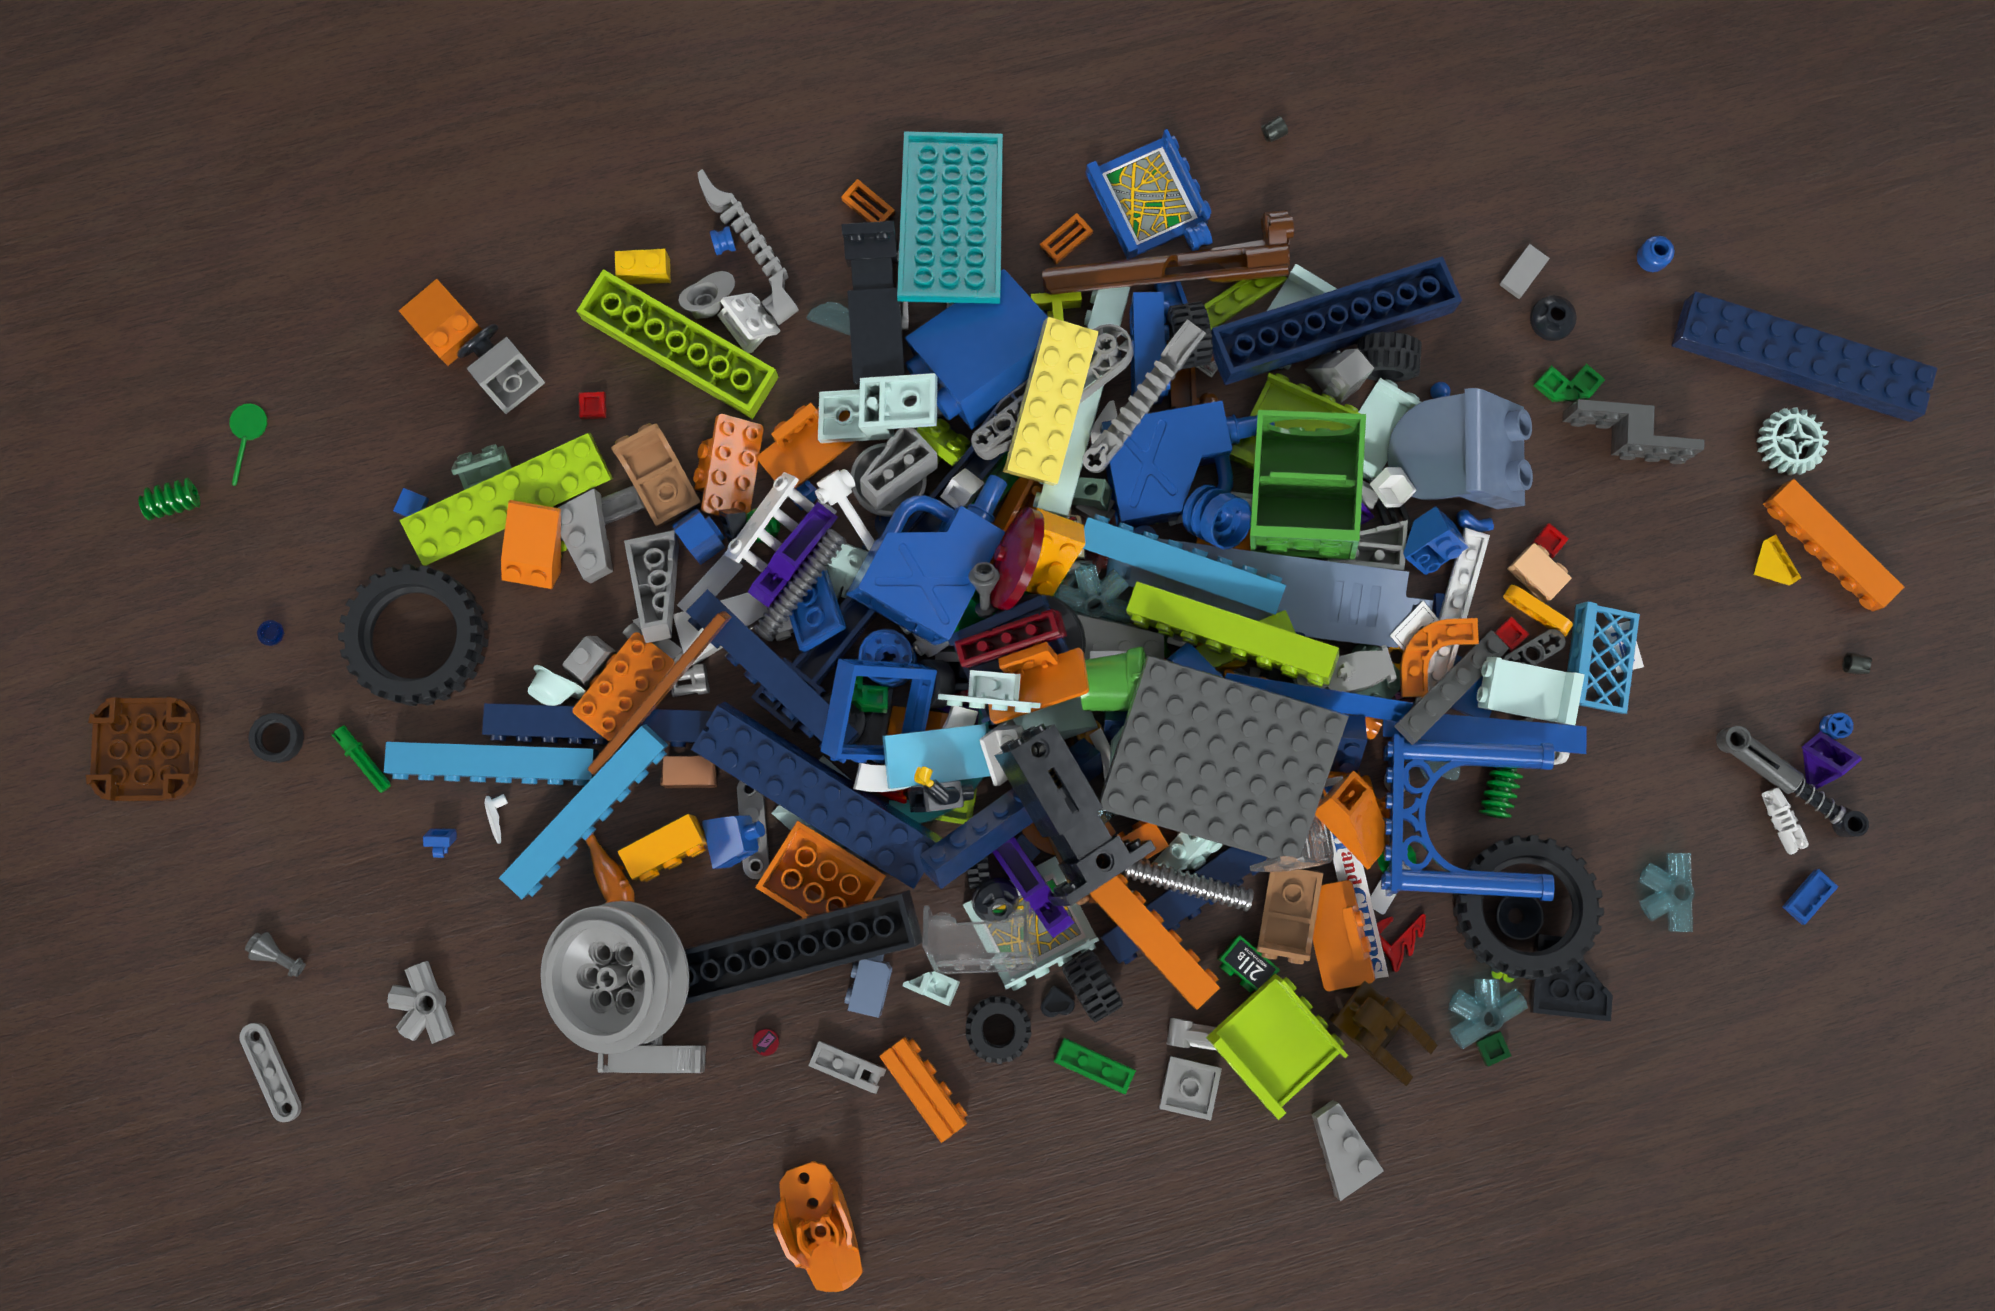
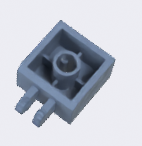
M884 955L854 962L851 977L855 978L853 987L850 986L848 988L844 1002L849 1004L848 1011L877 1018L881 1016L892 972L889 962L883 961Z

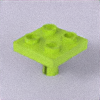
M937 418V426L918 427L916 429L923 439L936 451L937 464L943 458L951 466H954L971 446L968 438L955 433L943 419Z

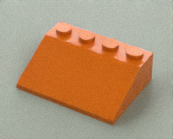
M797 820L755 888L801 917L873 899L886 875Z

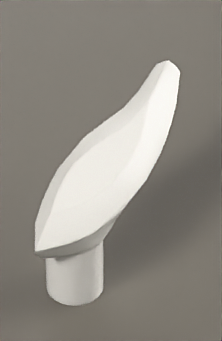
M504 794L494 799L486 796L484 802L491 830L498 844L501 843V830L497 808L508 803Z

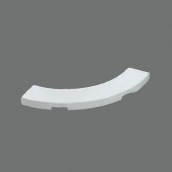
M951 706L942 729L974 725L978 711ZM859 763L853 789L869 792H887L909 788L888 789L886 765Z

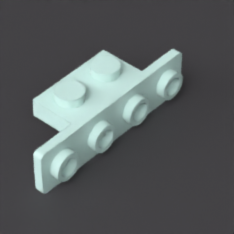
M970 670L968 696L938 694V699L947 700V705L963 706V702H969V707L985 709V704H992V710L1008 711V706H1015V712L1031 713V708H1040L1041 703L1019 701L1021 674Z
M1181 832L1154 862H1157L1158 866L1164 864L1166 868L1174 867L1176 871L1177 869L1198 870L1205 865L1208 856L1219 850L1222 844Z

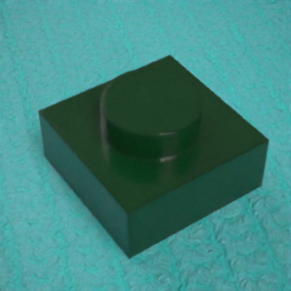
M1500 1031L1475 1041L1485 1066L1489 1067L1512 1056Z

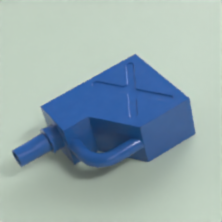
M1223 401L1145 414L1141 419V423L1132 431L1133 434L1123 443L1124 446L1105 468L1108 484L1113 490L1111 500L1115 501L1113 509L1116 511L1114 515L1117 527L1120 522L1137 528L1142 525L1148 526L1177 520L1179 515H1183V509L1188 500L1186 498L1198 466L1215 463L1218 474L1217 487L1231 493L1233 488V472L1229 457L1232 451L1231 444H1239L1240 439L1256 436L1258 415L1236 418L1233 414L1226 417ZM1112 420L1101 423V434L1110 427Z
M989 475L975 503L968 505L967 509L959 506L954 510L939 500L926 495L912 496L902 501L893 513L882 536L874 541L846 595L934 646L949 641L976 590L968 578L969 572L978 563H990L996 548L1005 534V531L992 524L995 520L992 514L1007 483L995 475ZM917 511L928 512L943 521L938 532L901 533L908 518Z

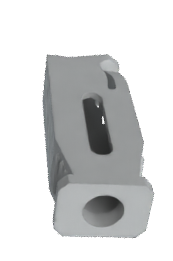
M1380 646L1378 651H1358L1340 656L1329 686L1323 684L1322 688L1355 693L1373 687L1384 679H1387L1388 683L1394 682L1396 674L1387 646ZM1297 676V679L1292 678L1294 684L1316 687L1307 683L1308 679Z
M662 1035L647 1043V1045H639L622 1053L608 1054V1066L603 1065L604 1054L598 1053L597 1069L598 1073L705 1072L706 1048L705 1045H662Z

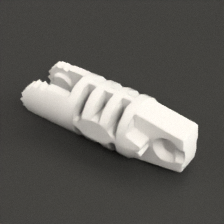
M1779 787L1762 793L1769 816H1772L1771 822L1774 824L1775 830H1779L1777 834L1787 853L1792 855L1798 852V848L1804 849L1808 847V841L1800 824H1796L1798 819L1795 817L1794 811L1789 809L1791 805Z

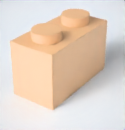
M1535 543L1527 547L1507 568L1543 603L1552 600L1571 579L1567 574L1568 570L1562 564L1555 563L1549 557L1548 551Z

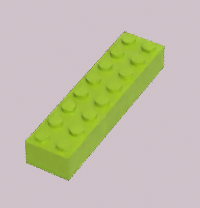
M604 269L577 309V313L586 323L751 419L754 418L779 378L776 369Z
M587 433L405 517L400 522L422 565L427 566L504 530L508 502L510 500L554 507L613 478L591 433Z
M1137 581L1126 609L1129 617L1137 627L1148 629L1151 626L1158 629V633L1172 638L1173 634L1182 637V641L1197 646L1199 642L1208 646L1207 649L1212 652L1222 654V651L1231 653L1232 658L1247 662V659L1257 662L1258 667L1269 671L1273 667L1280 669L1282 675L1289 678L1297 679V676L1308 679L1307 683L1322 688L1323 684L1329 686L1339 658L1338 647Z

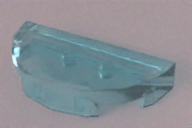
M826 302V304L813 308L807 316L809 321L850 335L849 310L839 303Z

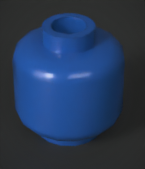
M1652 236L1638 249L1637 262L1645 271L1658 272L1671 262L1675 250L1671 241L1666 237Z

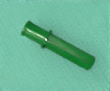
M346 725L335 730L331 736L345 751L344 755L346 757L350 756L380 793L389 789L391 783L362 749L363 743L358 742Z

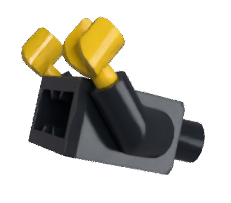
M925 766L922 768L917 767L914 775L915 782L922 785L908 788L911 813L960 808L964 806V801L974 799V789L971 784L962 785L961 781L939 783L936 779L932 781L930 778L933 771Z

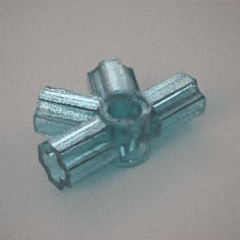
M1095 564L1079 566L1074 569L1078 588L1065 584H1060L1057 588L1055 598L1066 603L1073 611L1085 613L1092 618L1101 617L1129 624L1131 620L1126 612L1129 601L1117 598L1129 586V583L1114 568L1100 581ZM1091 599L1100 600V605L1097 608H1088V603Z
M1666 853V871L1652 863H1648L1640 874L1638 882L1655 892L1638 902L1650 921L1668 913V931L1693 932L1692 899L1694 898L1695 891L1692 886L1691 853ZM1678 885H1681L1685 891L1681 899L1676 898L1674 890Z
M1474 979L1475 998L1458 989L1452 996L1448 1008L1450 1011L1465 1018V1020L1449 1029L1455 1043L1461 1049H1465L1491 1031L1499 1030L1505 1022L1528 1008L1523 995L1516 988H1513L1500 997L1499 979ZM1487 1012H1490L1493 1016V1021L1489 1026L1484 1021V1016Z

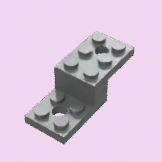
M1578 399L1563 412L1562 422H1570L1571 426L1581 427L1586 426V424H1594L1596 428L1607 429L1612 426L1611 455L1619 456L1622 460H1633L1635 457L1644 458L1647 462H1658L1660 459L1669 460L1672 464H1683L1704 450V439L1655 436L1654 405Z

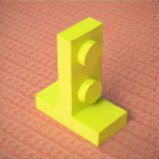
M1081 292L1053 295L1048 293L1031 294V299L1042 311L1051 310L1047 311L1048 317L1064 321L1063 309L1081 307Z

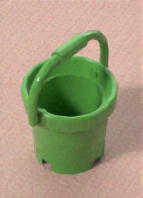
M1142 646L1130 648L1126 653L1085 659L1089 691L1087 694L1080 696L1083 710H1129L1146 659Z

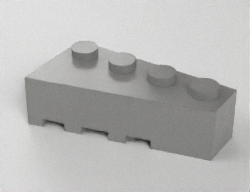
M673 530L625 540L640 627L645 642L650 643L671 638L679 552L676 533Z

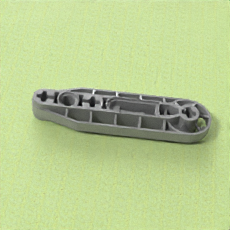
M1106 324L1092 329L1099 332L1084 384L1086 389L1082 392L1080 403L1122 372L1131 362L1134 354L1133 343L1127 331L1120 326ZM1122 335L1126 340L1118 346L1115 338ZM1120 350L1127 352L1124 358H1121ZM1028 379L1001 399L982 426L973 433L971 438L972 446L977 455L982 459L991 460L1010 449L1017 423L1015 420L1018 419ZM1010 426L1007 430L1002 431L1004 427Z

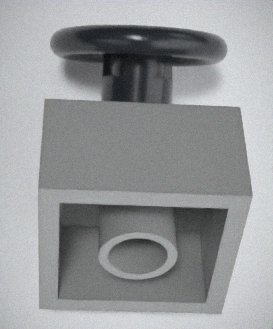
M491 324L468 340L457 351V357L464 358L473 352L479 359L471 364L467 370L502 411L507 414L545 384V382L507 337L494 346L489 339L498 331V326Z

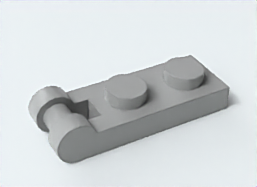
M820 1040L808 1065L877 1094L880 1087L878 1085L880 1077L884 1076L887 1070L883 1066L862 1059ZM864 1069L871 1072L868 1081L861 1078Z

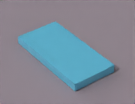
M985 724L882 736L888 789L922 785L915 782L914 775L917 767L922 768L923 766L933 771L930 780L936 779L939 783L991 776L980 744V738L986 735Z

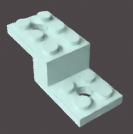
M931 373L860 378V389L819 392L818 441L820 443L884 440L894 436V428L937 426V375ZM916 396L917 402L911 407L905 406L904 403L907 397ZM850 411L848 420L839 421L838 418L841 412Z

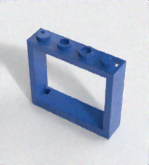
M838 659L821 752L831 756V761L845 763L846 759H851L854 762L867 763V760H872L885 764L883 745L843 744L856 676L912 679L901 733L903 734L925 731L937 670L919 663Z

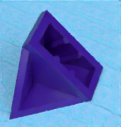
M1819 732L1802 746L1806 783L1809 785L1813 784L1815 789L1840 778L1862 760L1861 756L1823 732Z

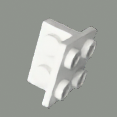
M752 293L728 296L721 299L720 302L724 308L719 312L718 317L745 352L752 353L767 336L777 335L780 332L774 318L768 315L762 307L760 300Z
M1013 719L1002 722L980 738V744L994 786H1000L1008 780L994 755L1001 751L1000 746L1009 740L1023 738L1021 735L1023 732L1022 725H1015Z

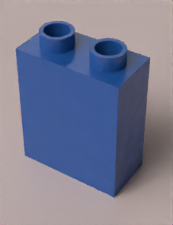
M1003 269L1001 270L1000 304H952L905 337L914 356L905 362V366L911 375L935 373L938 377L937 407L948 420L959 414L972 430L988 418L1001 399L1029 378L1043 322L1048 316L1009 273Z

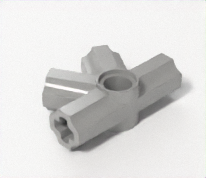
M425 961L406 969L405 973L411 987L393 985L387 1000L389 1008L408 1011L396 1026L398 1032L405 1038L415 1041L426 1028L432 1044L455 1035L445 1008L446 996L438 989L429 962ZM428 996L433 999L434 1004L432 1008L427 1005L426 1000Z

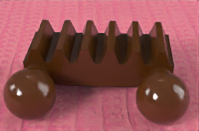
M1195 367L1178 370L1175 378L1170 381V409L1218 401L1217 396L1211 392H1206L1200 397H1196Z

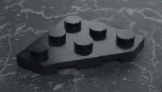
M1536 934L1535 952L1552 947L1562 937ZM1582 959L1579 963L1570 966L1569 969L1563 972L1532 980L1530 1012L1611 1022L1613 995L1602 985L1595 976L1596 974Z

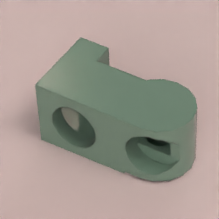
M1079 477L1072 505L1093 506L1098 510L1108 511L1113 490L1105 479Z

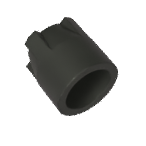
M1280 116L1261 126L1267 142H1273L1288 134L1287 125Z
M1848 652L1843 659V671L1853 674H1869L1872 658Z

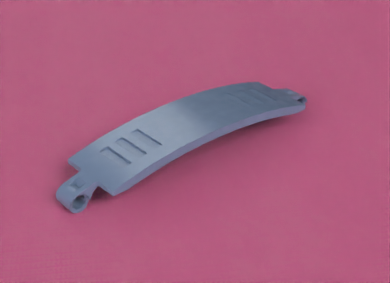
M1158 538V541L1168 543L1167 539ZM1177 541L1183 544L1182 549L1192 552L1194 547L1208 552L1207 557L1216 561L1218 556L1232 560L1231 566L1241 569L1243 565L1258 569L1257 575L1266 577L1270 573L1281 577V583L1286 584L1277 613L1286 610L1294 630L1304 633L1305 637L1377 646L1386 645L1387 647L1398 648V644L1390 636L1422 601L1432 611L1434 600L1406 596L1408 571L1233 548L1223 550L1217 546ZM1108 557L1106 583L1135 587L1137 581L1256 621L1274 615Z

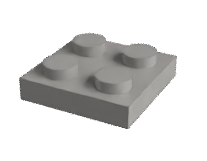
M1169 1056L1159 1109L1211 1121L1222 1068Z

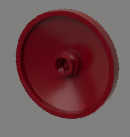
M1029 507L1021 510L1009 525L1000 544L996 548L993 566L999 571L1000 579L990 593V602L993 607L1007 611L1015 606L1024 594L1033 576L1044 538V517L1038 510Z

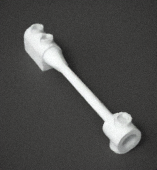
M836 470L816 483L819 489L815 491V494L823 504L829 502L831 506L838 502L868 551H870L874 539L846 497L852 493L851 489L855 487L854 479L847 470ZM901 627V629L903 630L904 633H906V634L911 633V632L908 631L907 629ZM913 634L917 640L913 643V647L920 656L926 654L927 657H931L950 645L946 641L934 646Z

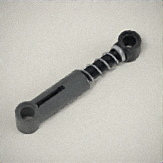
M1733 726L1722 729L1718 733L1716 743L1721 751L1731 753L1786 794L1795 793V797L1799 796L1806 801L1805 804L1809 803L1816 808L1815 811H1820L1825 815V818L1828 817L1837 835L1841 837H1859L1868 831L1869 821L1864 813L1852 811L1842 805H1836L1834 799H1828L1825 797V793L1817 791L1813 784H1807L1803 773L1754 739L1746 728ZM1731 734H1734L1737 738L1736 745H1733L1730 741ZM1849 818L1853 821L1852 830L1848 827Z

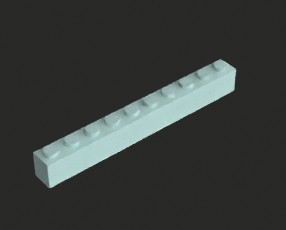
M1130 287L1093 290L1090 303H1094L1092 311L1087 310L1084 325H1088L1087 328L1089 329L1106 324L1120 326ZM1104 385L1079 404L1058 484L1052 486L1040 482V484H1044L1042 493H1036L1033 507L1068 519L1083 464V455L1087 450Z

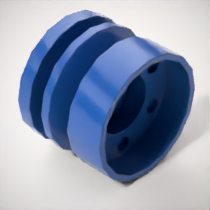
M1211 484L1203 485L1188 497L1183 509V525L1188 533L1223 550L1232 549L1246 537L1251 527L1252 510L1246 500Z
M881 629L872 632L864 639L859 649V660L888 661L887 656L891 655L894 658L893 662H918L914 647L903 634L892 629ZM869 677L880 686L888 688L902 686L910 680L904 678Z

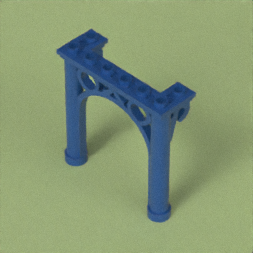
M1394 734L1391 740L1387 741V746H1384L1383 760L1388 761L1386 783H1390V793H1386L1385 807L1390 809V819L1385 820V834L1389 835V845H1385L1384 859L1389 861V868L1381 875V890H1385V896L1391 897L1402 890L1539 898L1540 901H1552L1554 897V877L1552 874L1469 871L1448 863L1436 851L1429 838L1426 828L1425 811L1432 787L1446 772L1461 766L1552 770L1554 765L1553 744L1541 743L1540 746L1418 740L1411 745L1408 740L1399 737L1400 734ZM1404 761L1409 762L1404 768ZM1424 761L1449 763L1433 773L1430 766ZM1413 767L1423 769L1428 778V782L1422 788H1414L1409 783V770ZM1404 788L1410 794H1421L1420 799L1416 797L1414 804L1407 809H1403ZM1416 811H1417V818H1416L1414 815H1412V814L1415 813ZM1403 820L1412 825L1414 833L1419 831L1420 836H1411L1403 842ZM1412 842L1422 844L1427 851L1424 861L1420 864H1414L1408 859L1407 848ZM1433 859L1445 871H1426L1422 869ZM1402 862L1409 870L1402 869Z

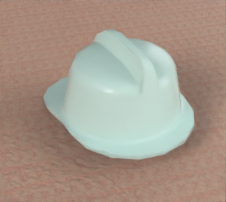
M534 665V670L537 674L528 688V693L539 702L555 706L561 704L569 697L581 699L586 693L576 683L552 673L543 666Z

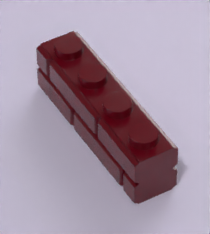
M1050 609L1041 612V614H1035L996 627L992 631L988 630L955 641V647L961 666L973 668L1007 656L1012 652L1030 648L1035 644L1048 643L1066 637L1067 633L1060 611Z

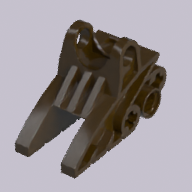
M1364 981L1360 986L1352 988L1355 991L1354 995L1338 1015L1332 1013L1329 1019L1353 1043L1402 1084L1407 1086L1413 1076L1385 1049L1399 1030H1402L1430 1054L1433 1053L1438 1045L1406 1013L1405 1009L1391 998L1382 996L1370 984Z

